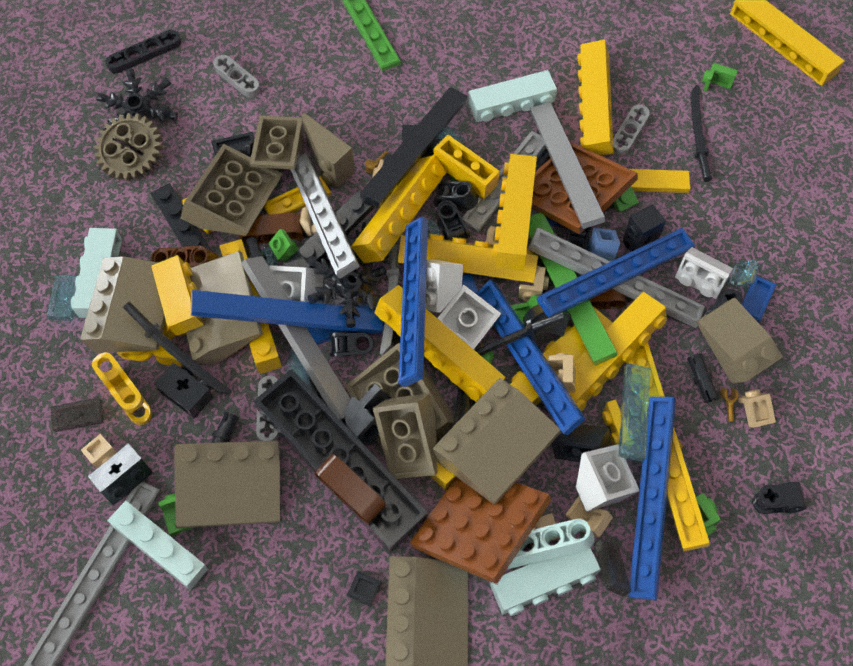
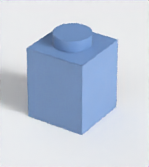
M593 228L586 250L610 262L613 261L620 246L616 231Z

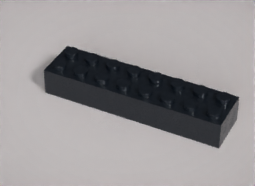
M292 369L254 400V404L261 415L314 472L334 454L385 501L386 506L369 524L361 520L348 506L346 507L389 553L398 547L427 519L428 512Z

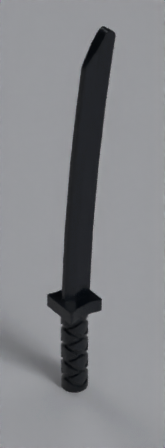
M695 85L691 91V113L696 145L694 155L695 158L699 159L703 181L709 182L712 180L707 159L709 148H705L700 113L699 85Z
M130 301L122 307L146 331L145 336L147 338L151 336L198 378L206 381L217 392L224 394L232 393L231 389L209 374L158 330L160 326L157 323L153 325Z
M562 311L534 323L531 319L526 320V327L488 343L475 351L482 356L527 335L535 338L537 337L536 332L538 330L540 331L551 325L566 321V315Z

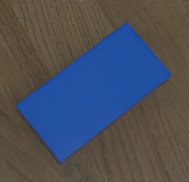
M755 275L741 305L759 323L777 284Z

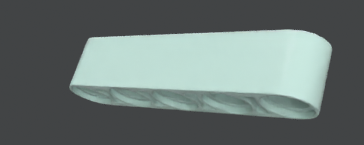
M574 519L532 530L507 569L589 549L594 543V535L589 524L585 520ZM579 531L587 532L581 539L574 538L575 534ZM559 537L560 541L558 544L549 545L552 538ZM527 544H534V548L531 551L524 552V547Z

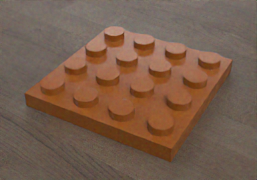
M570 142L602 212L638 180L637 172ZM550 158L535 172L531 209L538 213L541 212L553 221L581 234L586 228H582Z
M456 477L410 541V544L418 551L494 584H498L551 502V498L547 493L515 483L498 503L494 505Z

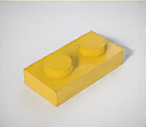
M617 401L606 402L602 418L606 426L609 425L611 428L612 445L618 444L623 454L628 453L633 443Z

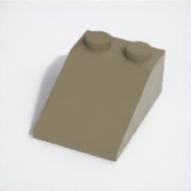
M303 113L301 118L306 142L320 171L321 178L327 185L332 184L338 189L355 173L352 147L310 116Z
M260 115L250 167L295 169L302 153L305 138L302 118Z
M736 298L730 299L696 321L732 383L747 382L783 358L772 337Z
M430 393L386 399L375 406L373 411L389 472L396 479L436 475L437 458L433 451V447L436 445V417Z

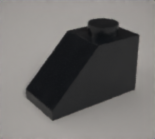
M586 424L575 428L569 435L560 433L552 442L555 459L581 462V456L585 452L611 446L609 428Z

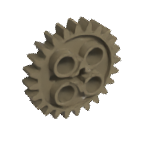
M128 113L126 119L120 114L119 121L111 118V125L105 123L106 130H99L102 137L95 138L99 145L93 146L97 151L94 157L98 159L97 164L102 168L101 170L108 173L111 178L116 177L121 181L124 177L128 182L132 176L139 180V174L146 177L147 169L153 172L154 170L151 165H159L156 157L163 156L158 150L164 149V146L160 143L164 139L161 137V132L156 125L149 121L146 116L142 118L137 113L134 117ZM114 139L122 141L128 147L124 148L119 142L114 141ZM134 147L138 152L143 153L144 155L140 156L130 148Z

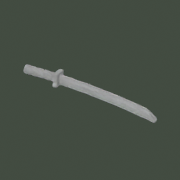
M396 245L389 251L391 256L390 269L386 273L389 279L388 292L398 285V279H401V273L398 268V246ZM386 323L380 349L381 356L390 348L393 337V329Z

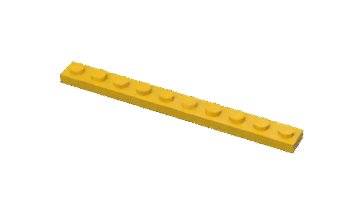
M648 342L646 345L640 346L635 351L634 357L628 362L646 424L649 397H665ZM673 428L667 497L684 552L710 546V542L678 438Z

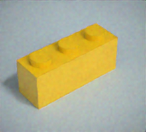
M447 135L434 148V155L437 156L447 173L458 181H468L474 192L481 198L485 199L498 186L500 171L450 135Z
M177 255L152 265L168 328L178 336L203 326L202 317L190 316L192 290H197V288L190 279L193 273L189 263H184Z

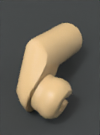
M304 207L301 211L300 224L306 234L311 237L317 230L315 225L312 224V218L307 207Z

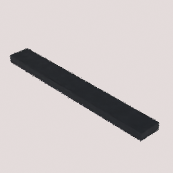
M449 87L360 192V198L380 208L464 106L468 96Z

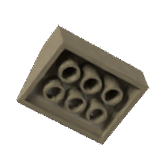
M223 144L185 200L181 219L201 229L246 236L283 174L273 168L250 167L251 157Z
M240 251L191 268L193 273L190 276L191 282H194L199 291L253 296L249 277L241 265L244 258ZM202 317L203 326L186 332L192 360L207 365H216L263 334L260 322Z
M129 257L103 258L80 338L95 353L159 349L160 344L151 336L147 338L145 336L146 331L122 308L130 301L153 325L157 323L160 326L158 330L163 333L166 319L151 267L158 262Z
M400 343L396 344L345 385L350 396H354L358 401L375 384L391 398L430 393L436 417V441L445 436L453 427L454 414L424 367L423 379L407 387L398 384ZM379 436L376 440L378 441L379 445L383 450L381 439Z
M499 378L433 447V451L440 465L496 505L561 433V430L518 389Z
M278 441L175 444L176 528L280 522V460Z
M390 556L386 666H468L467 571L441 560Z

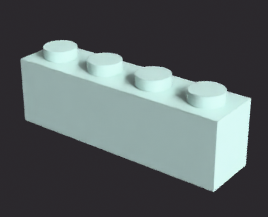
M546 70L469 91L468 104L476 123L480 121L488 122L495 117L509 116L517 111H528L531 107L548 102L552 103L555 101L557 88L549 71Z
M89 228L88 236L84 239L85 251L84 255L80 258V274L75 280V296L71 298V308L79 318H86L103 258L119 257L122 238L117 229Z
M126 500L107 520L114 529L189 590L195 586L208 570L204 563Z
M591 548L585 551L526 565L503 575L498 584L490 582V587L502 615L509 612L510 616L524 611V606L533 602L534 606L548 601V595L557 592L558 596L570 592L573 589L572 585L581 582L583 586L595 581V575L601 569Z

